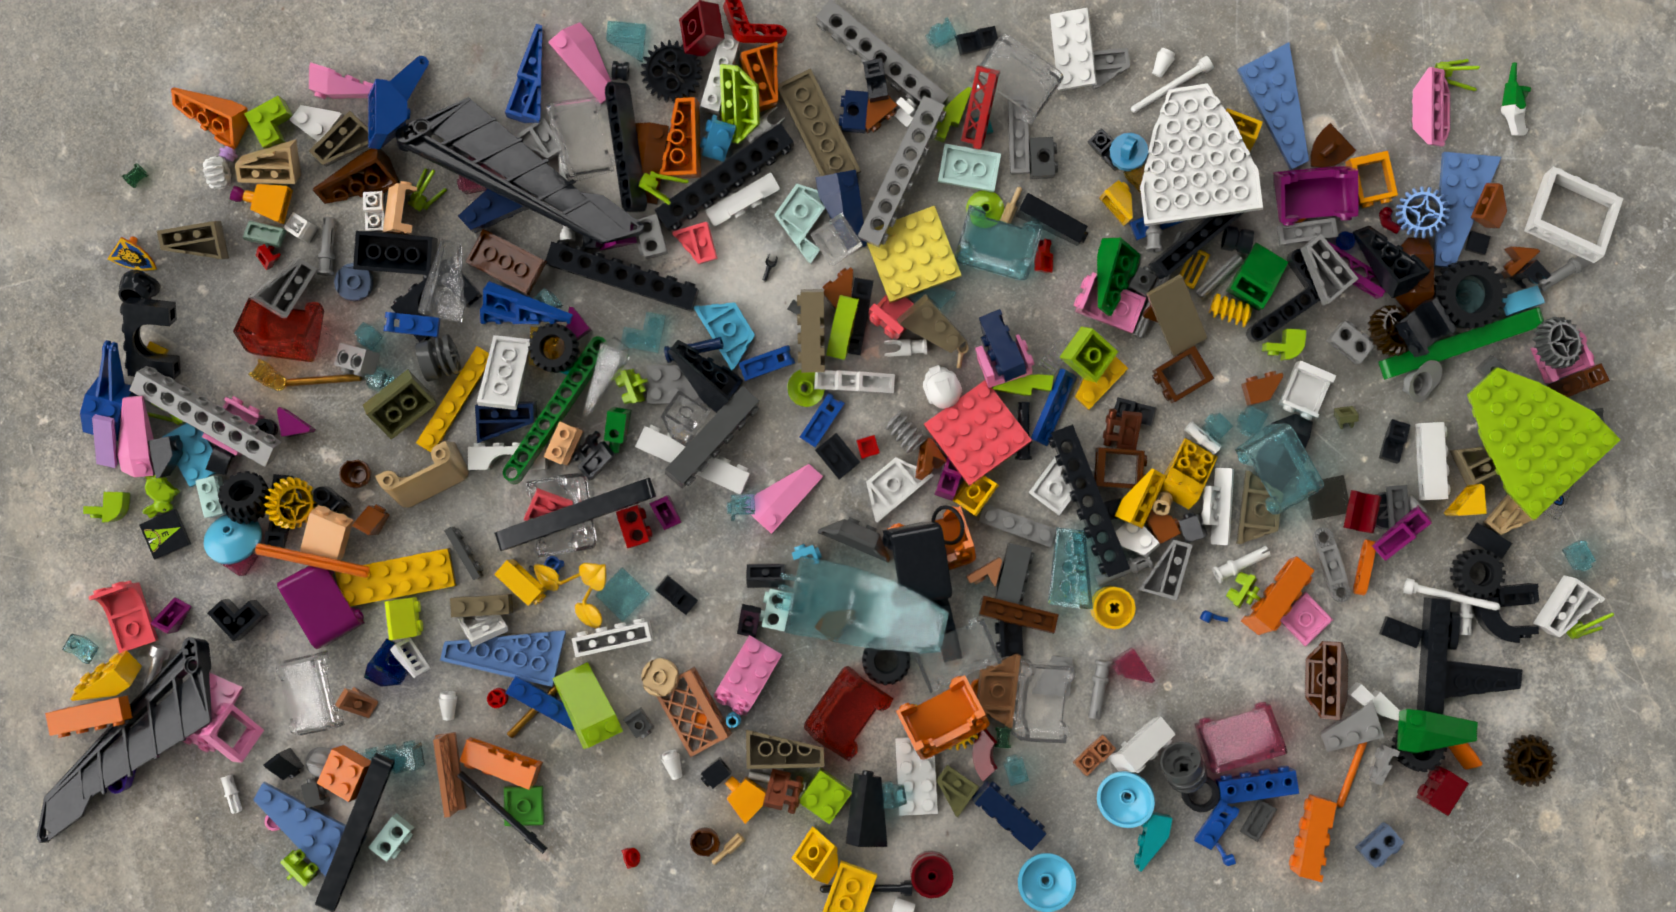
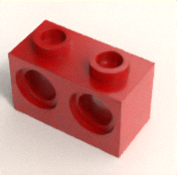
M635 505L616 512L627 549L651 541L650 537H653L650 526H646L644 519L647 518L644 507L641 508L640 505ZM631 511L637 514L635 522L628 520V514ZM637 529L643 533V538L640 541L636 540L633 536Z

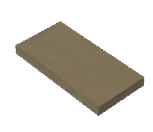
M1180 274L1146 293L1173 356L1207 339L1185 281Z

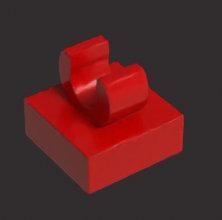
M263 244L257 248L255 256L263 267L268 270L273 267L275 261L279 260L281 254L273 255L271 251L275 247L268 246L267 248Z

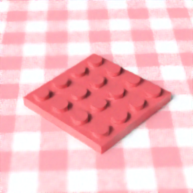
M986 380L959 398L954 406L945 408L924 423L925 428L969 486L1032 442L1031 438L993 388H988Z

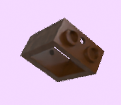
M1195 346L1152 370L1154 373L1152 377L1155 383L1161 385L1164 390L1162 391L1164 398L1167 401L1170 400L1171 403L1180 400L1215 379ZM1188 356L1202 380L1176 395L1162 370Z
M1096 448L1094 479L1097 486L1132 489L1146 475L1143 474L1144 466H1147V455L1142 450ZM1106 454L1136 456L1135 484L1104 482Z

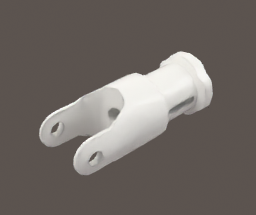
M777 107L770 109L760 117V124L746 137L750 143L784 121L785 117L775 125L768 123V115Z
M909 338L884 341V344H898L901 346V349L897 352L885 353L884 356L887 357L911 356L915 353L927 355V340L924 338L923 340H911Z

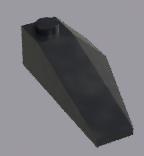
M1371 226L1353 231L1352 234L1380 285L1392 299L1408 293L1430 273V270L1414 254L1410 256L1403 251V247L1400 245H1393L1388 241V237Z
M677 340L668 351L701 400L716 413L729 401L743 382L731 369L724 365L720 367L713 363L714 359L710 357L704 358L699 355L698 350L680 340Z

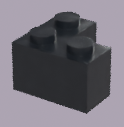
M223 599L207 614L232 641H237L247 635L269 613L257 600H250L238 609L230 599Z

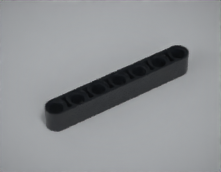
M608 82L605 86V97L622 208L625 212H644L647 208L646 190L639 187L643 170L630 86L627 83Z

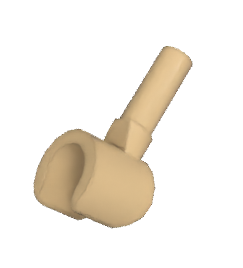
M967 341L964 347L961 348L959 346L957 348L959 353L956 368H961L963 356L969 350Z

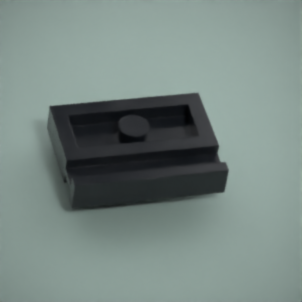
M837 433L815 450L839 480L860 463Z

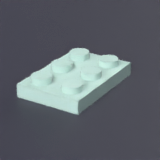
M945 143L938 182L994 192L1001 154Z

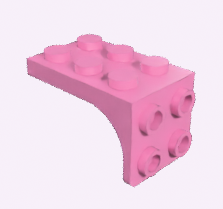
M1092 272L1086 278L1084 277L1080 287L1083 291L1077 295L1073 305L1076 307L1075 312L1132 334L1146 297L1123 290L1120 294L1121 300L1112 316H1108L1098 308L1097 273Z
M749 635L713 695L716 701L731 707L736 714L746 716L782 654Z
M209 673L211 714L213 715L214 709L221 703H232L234 705L243 687ZM202 728L188 736L185 741H182L189 745L191 743L196 744L199 749L205 752H209V750L215 752L216 748L199 736Z

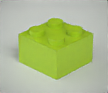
M1081 326L1059 358L1083 379L1097 383L1119 351L1093 328Z
M820 767L800 795L799 800L801 805L830 825L852 794V789Z

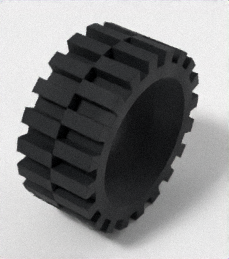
M1479 260L1457 261V263L1449 264V268L1441 269L1439 272L1442 275L1434 278L1437 285H1434L1435 295L1433 298H1438L1455 327L1485 326L1484 324H1490L1494 321L1492 317H1499L1501 313L1498 309H1502L1506 305V303L1502 302V298H1507V293H1503V288H1507L1506 282H1500V279L1504 277L1501 273H1495L1496 267L1488 266L1489 263L1485 261L1479 262ZM1470 275L1479 279L1485 289L1483 304L1472 313L1461 309L1456 301L1458 284L1462 279Z

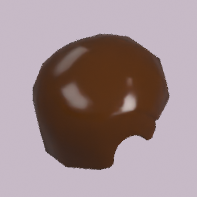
M359 459L347 460L340 467L339 477L346 486L357 489L369 483L372 472L369 465Z
M702 827L691 835L690 846L692 851L698 856L709 857L711 854L718 852L720 840L718 834L712 828Z

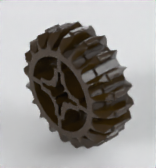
M1385 305L1376 309L1368 322L1370 326L1368 331L1371 332L1369 338H1372L1374 341L1372 345H1377V351L1381 350L1383 355L1386 354L1389 357L1400 356L1409 351L1408 346L1394 326L1407 315V311H1402L1401 307Z
M1529 734L1528 737L1521 735V740L1514 738L1515 744L1508 743L1511 749H1505L1504 752L1508 756L1503 757V760L1508 763L1503 766L1509 769L1506 773L1512 776L1511 779L1513 781H1518V784L1522 786L1525 784L1527 787H1532L1533 784L1538 787L1540 782L1546 783L1545 778H1552L1550 772H1556L1552 767L1558 764L1553 758L1557 757V755L1551 753L1554 748L1548 746L1549 742L1547 740L1542 741V737H1535ZM1531 746H1536L1542 755L1535 754ZM1518 767H1525L1526 771L1529 772V776H1524Z

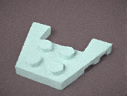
M796 183L774 216L807 262L811 263L820 251V248L807 240L805 236L821 215L825 206L821 202L816 189Z

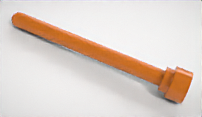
M1368 742L1358 744L1337 800V807L1339 808L1344 807Z

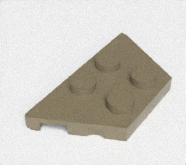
M1248 470L1245 471L1236 544H1243L1244 542L1277 532L1279 529L1283 493Z

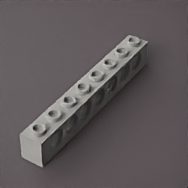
M829 0L817 14V26L824 32L826 30L832 34L831 37L840 44L842 42L847 46L846 50L853 56L858 55L862 63L883 56L886 59V62L883 63L886 79L891 83L890 86L894 90L903 92L906 95V99L909 98L919 105L922 100L920 94L927 92L930 95V99L943 105L946 103L949 95L833 0ZM835 20L841 21L842 25L840 27H834L832 26V22ZM849 32H853L857 37L855 39H848L846 35ZM868 44L871 46V50L865 52L861 49V46ZM893 68H897L901 73L898 76H894L890 71ZM912 80L916 85L913 88H908L905 82Z
M923 96L858 234L859 239L880 248L881 244L885 245L889 237L887 231L889 227L893 228L897 220L895 214L898 209H902L905 203L903 197L906 192H910L914 182L911 180L914 174L918 175L922 164L919 163L922 157L926 158L930 147L928 144L930 139L934 140L937 135L938 129L936 127L938 122L942 123L947 112L944 111L945 105ZM924 117H931L933 122L930 125L924 124L922 122ZM917 134H923L925 140L923 142H916L914 137ZM913 151L917 154V157L914 160H909L906 158V154ZM906 169L909 173L906 177L902 178L898 176V171ZM897 186L900 188V193L892 195L889 192L890 188ZM886 203L892 206V210L888 213L881 210V207ZM876 221L884 223V227L881 230L873 228V224Z
M145 366L135 374L129 391L138 396H143L145 400L264 467L274 461L282 443L275 436L265 433L256 425L249 424L242 420L240 416L233 415L226 411L224 407L210 402L206 397L200 396L191 391L190 388L178 384L172 378L162 375L155 368Z

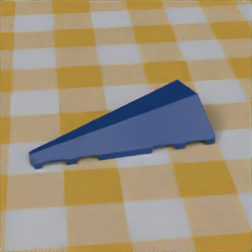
M536 24L517 73V81L505 110L507 118L522 123H538L541 120L543 27L539 24Z
M489 281L483 289V306L480 308L481 324H486L487 322H496V324H502V322H512L513 324L567 322V324H571L573 314Z

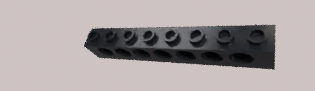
M778 124L669 199L670 205L663 203L655 209V212L668 231L678 230L682 227V222L687 219H694L698 215V211L703 208L705 210L710 208L714 204V200L719 197L720 199L726 197L730 193V189L742 186L746 182V178L758 175L762 167L774 164L777 161L776 158L781 154L785 156L790 153L794 146L793 140L782 124ZM770 143L778 145L775 151H770L767 147ZM756 153L762 155V159L758 162L752 160V156ZM740 164L747 166L746 170L742 173L736 170ZM723 175H729L731 177V180L728 183H722L720 181ZM707 186H714L715 191L712 194H706L705 188ZM693 196L699 198V202L696 205L689 203L690 198ZM677 207L683 208V213L680 216L673 214L674 209Z
M558 240L557 243L551 241L545 260L547 261V266L690 312L693 311L699 293L694 283L685 281L683 284L677 282L678 279L673 276L667 275L664 278L659 276V272L649 269L646 272L641 270V266L630 263V266L624 265L623 261L617 258L608 260L601 253L594 252V254L586 252L587 249L576 246L574 249L568 247L569 243ZM567 253H572L573 255L570 262L564 261V256ZM585 259L591 260V265L588 268L582 267V262ZM602 265H609V271L606 274L600 273ZM622 270L628 273L624 280L618 278V274ZM644 276L646 278L645 284L637 285V278ZM662 282L664 283L663 290L655 291V284ZM675 288L682 289L680 297H673L672 292Z
M1073 424L1049 433V444L1057 452L1055 456L1056 462L1064 470L1062 476L1065 484L1070 485L1071 491L1069 494L1073 503H1077L1079 509L1076 512L1080 521H1084L1086 527L1083 530L1087 539L1090 538L1092 541L1091 551L1094 557L1097 556L1100 563L1097 565L1101 575L1105 574V577H1111L1129 570L1126 557ZM1064 442L1071 445L1069 453L1062 451L1061 446ZM1071 460H1075L1078 463L1076 471H1072L1069 468ZM1078 478H1082L1085 481L1083 489H1079L1076 486ZM1085 496H1089L1092 499L1090 507H1086L1083 504ZM1093 514L1099 517L1097 525H1093L1090 522V517ZM1100 532L1106 535L1104 543H1100L1097 540V535ZM1107 550L1113 552V559L1111 561H1107L1104 558Z

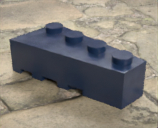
M986 780L972 796L974 804L978 807L982 806V809L988 816L997 819L996 821L1000 826L1010 831L1019 842L1032 851L1046 835L1045 830H1043L1045 826L1037 819L1033 821L1029 817L1030 813L1024 807L1019 809L1014 804L1016 801L1009 794L1003 795L1000 792L1001 787L994 781L990 783Z

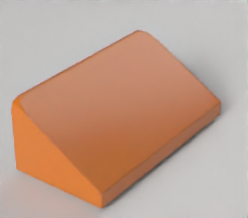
M1468 743L1448 747L1465 770L1483 765Z

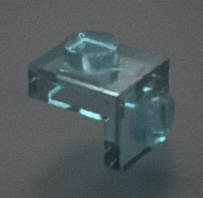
M731 495L730 502H727V514H730L731 521H735V515L755 514L754 495Z
M71 634L62 648L64 652L74 654L86 664H90L99 649L89 638L77 634Z

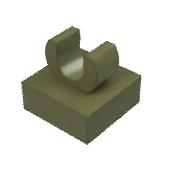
M1353 406L1334 408V416L1341 429H1343L1344 423H1348L1353 428L1354 422L1359 421V414Z

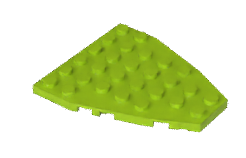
M1498 367L1494 368L1467 394L1469 403L1472 405L1473 417L1476 418L1479 427L1477 429L1489 458L1493 460L1497 475L1501 477L1505 492L1532 520L1537 519L1621 440L1594 411L1537 381Z

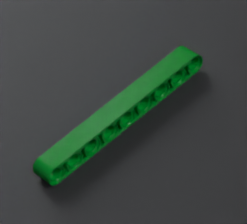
M1540 307L1533 308L1486 324L1483 327L1434 342L1427 348L1429 351L1427 355L1414 357L1408 351L1403 353V355L1378 361L1382 376L1386 380L1418 369L1427 361L1435 360L1439 362L1536 329L1544 321Z
M596 336L591 339L505 465L503 477L510 484H518L523 480L554 434L559 421H563L607 356L609 346L603 337ZM597 344H604L602 350H595V346ZM586 360H593L592 365L584 366ZM577 375H582V376H583V378H582L581 381H579V382H574V381H573V379H574L575 376H577ZM565 391H572L571 396L568 398H564L563 393ZM556 406L561 407V410H560L559 413H557V414H553V413H552V410H553L554 407H556ZM545 422H549L550 427L546 430H542V424ZM534 438H538L539 443L536 446H531V441ZM523 454H527L528 459L525 462H520V457ZM516 470V477L509 478V473Z

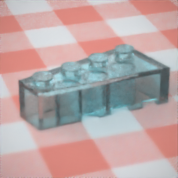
M1056 527L1048 604L1093 610L1087 540L1084 530Z
M415 740L403 742V746L396 747V743L385 745V749L377 750V747L365 749L366 752L359 753L371 761L376 753L395 760L392 769L394 774L407 770L416 771L425 765L422 743H415Z

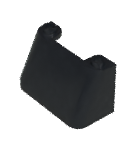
M918 522L882 530V542L889 550H893L899 587L893 590L891 597L896 607L940 601L952 597L944 535L939 523Z

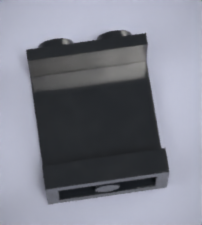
M1437 297L1423 301L1394 325L1414 357L1427 355L1429 353L1427 349L1441 336L1452 334L1457 330Z

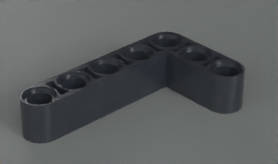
M1300 249L1290 252L1287 256V261L1305 289L1250 326L1246 332L1249 341L1259 342L1264 340L1320 301L1312 278L1309 279L1305 275V270L1308 267ZM1295 254H1299L1301 256L1300 263L1294 260ZM1301 296H1305L1307 298V305H1303L1301 303ZM1285 307L1291 308V316L1285 314ZM1270 317L1276 320L1275 327L1270 326ZM1254 328L1260 330L1261 335L1259 338L1253 335Z

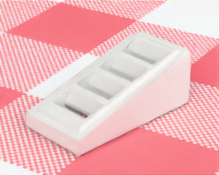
M410 637L395 644L390 649L392 654L413 678L431 669ZM415 659L417 661L416 663L411 664L412 660ZM420 665L422 668L416 671L415 667Z

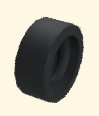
M1208 776L1205 783L1210 786L1212 795L1205 804H1196L1191 800L1189 793H1181L1184 803L1193 811L1208 812L1219 801V787Z

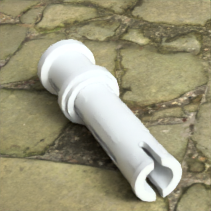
M1263 546L1235 561L1228 560L1226 564L1220 567H1213V574L1217 581L1222 583L1225 578L1232 575L1237 576L1240 570L1271 557L1270 551L1266 552L1268 548Z

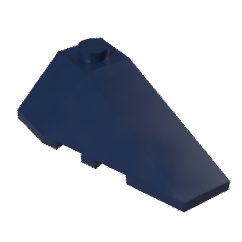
M856 169L815 177L818 196L847 249L867 246L865 241L858 238L864 220Z

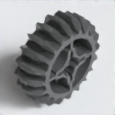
M1552 317L1544 320L1537 326L1538 330L1534 332L1536 337L1532 339L1536 342L1533 348H1537L1538 352L1536 355L1541 356L1540 361H1545V366H1551V368L1555 369L1572 366L1580 359L1579 356L1583 354L1581 348L1584 347L1581 344L1583 338L1579 336L1581 331L1576 330L1577 324H1572L1571 320H1566L1565 317Z

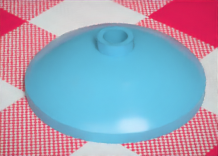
M223 515L215 520L206 531L204 549L212 560L221 564H234L243 561L255 552L256 545L261 542V526L258 521H251L250 524L245 522L239 524L237 521L233 522L227 515Z
M1119 771L1110 774L1102 781L1097 791V804L1102 815L1112 824L1123 828H1134L1144 824L1151 817L1155 808V796L1151 786L1144 778L1128 771ZM1125 793H1130L1131 797H1127Z
M1041 853L1028 859L1021 867L1018 875V889L1022 899L1031 908L1041 912H1053L1066 906L1072 899L1076 889V877L1072 867L1065 859L1056 854ZM1048 877L1049 880L1048 882L1043 883L1042 878Z

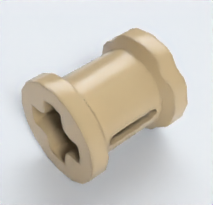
M1166 491L1158 493L1153 506L1156 514L1164 516L1169 513L1170 505L1173 502L1172 495Z

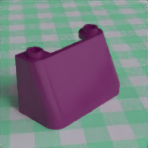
M1333 166L1273 172L1279 222L1283 223V225H1295L1296 221L1303 218L1336 216L1340 217V220L1347 221L1352 220V217L1358 216L1357 169L1350 166Z
M307 566L279 581L277 587L311 645L315 649H320L365 624V622L363 621L364 616L359 609L356 610L350 607L332 576L334 571Z

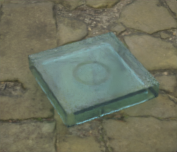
M622 567L605 584L604 589L595 596L623 622L650 593Z

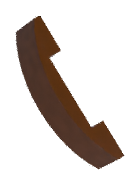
M1602 363L1546 386L1566 397H1570L1610 380Z

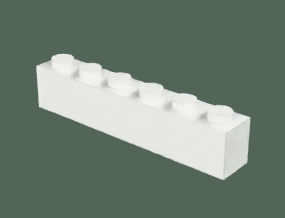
M644 426L635 447L671 463L690 443L687 440L684 443L677 441L678 436L669 432L666 436L660 433L661 429L656 426ZM722 456L719 459L711 457L707 462L709 464L703 472L698 471L696 474L738 494H742L750 477V473L747 472L748 468L740 464L737 467L730 465L731 460Z

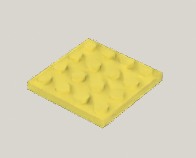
M935 206L897 219L893 228L889 227L887 231L889 237L885 245L881 244L880 248L867 243L889 303L962 276ZM884 224L875 227L874 229L881 230L884 227Z

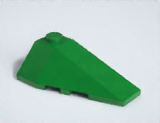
M1102 238L1097 254L1098 308L1108 316H1112L1121 300V292L1129 286L1127 282L1130 277H1134L1141 254L1122 238Z
M1404 709L1399 711L1397 750L1419 753L1476 742L1478 722L1427 711Z

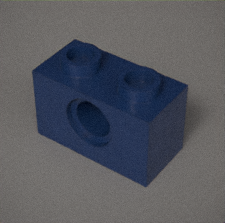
M845 90V96L841 95L840 107H844V113L839 116V126H842V132L865 134L868 92ZM856 108L859 113L852 116L848 113V110Z

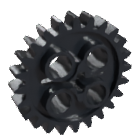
M668 40V45L666 46L661 42L660 48L654 45V52L648 50L650 57H643L647 64H641L645 71L640 73L641 76H645L642 79L643 84L648 83L645 87L646 90L652 89L651 96L658 94L657 99L659 101L664 97L665 103L668 102L669 98L675 103L676 98H683L684 95L687 98L690 97L688 93L690 91L696 93L694 86L700 87L697 80H702V76L698 73L703 72L701 67H697L702 64L701 60H696L697 55L686 54L683 44L680 47L678 40H676L674 45ZM667 56H676L673 62L666 61ZM659 61H663L670 70H675L676 75L685 80V83L680 82L673 73L669 74L667 68L661 65ZM683 67L690 68L688 74L683 75L680 73ZM656 69L663 70V74L661 76L657 77L653 75ZM672 81L678 83L674 89L668 88V84Z

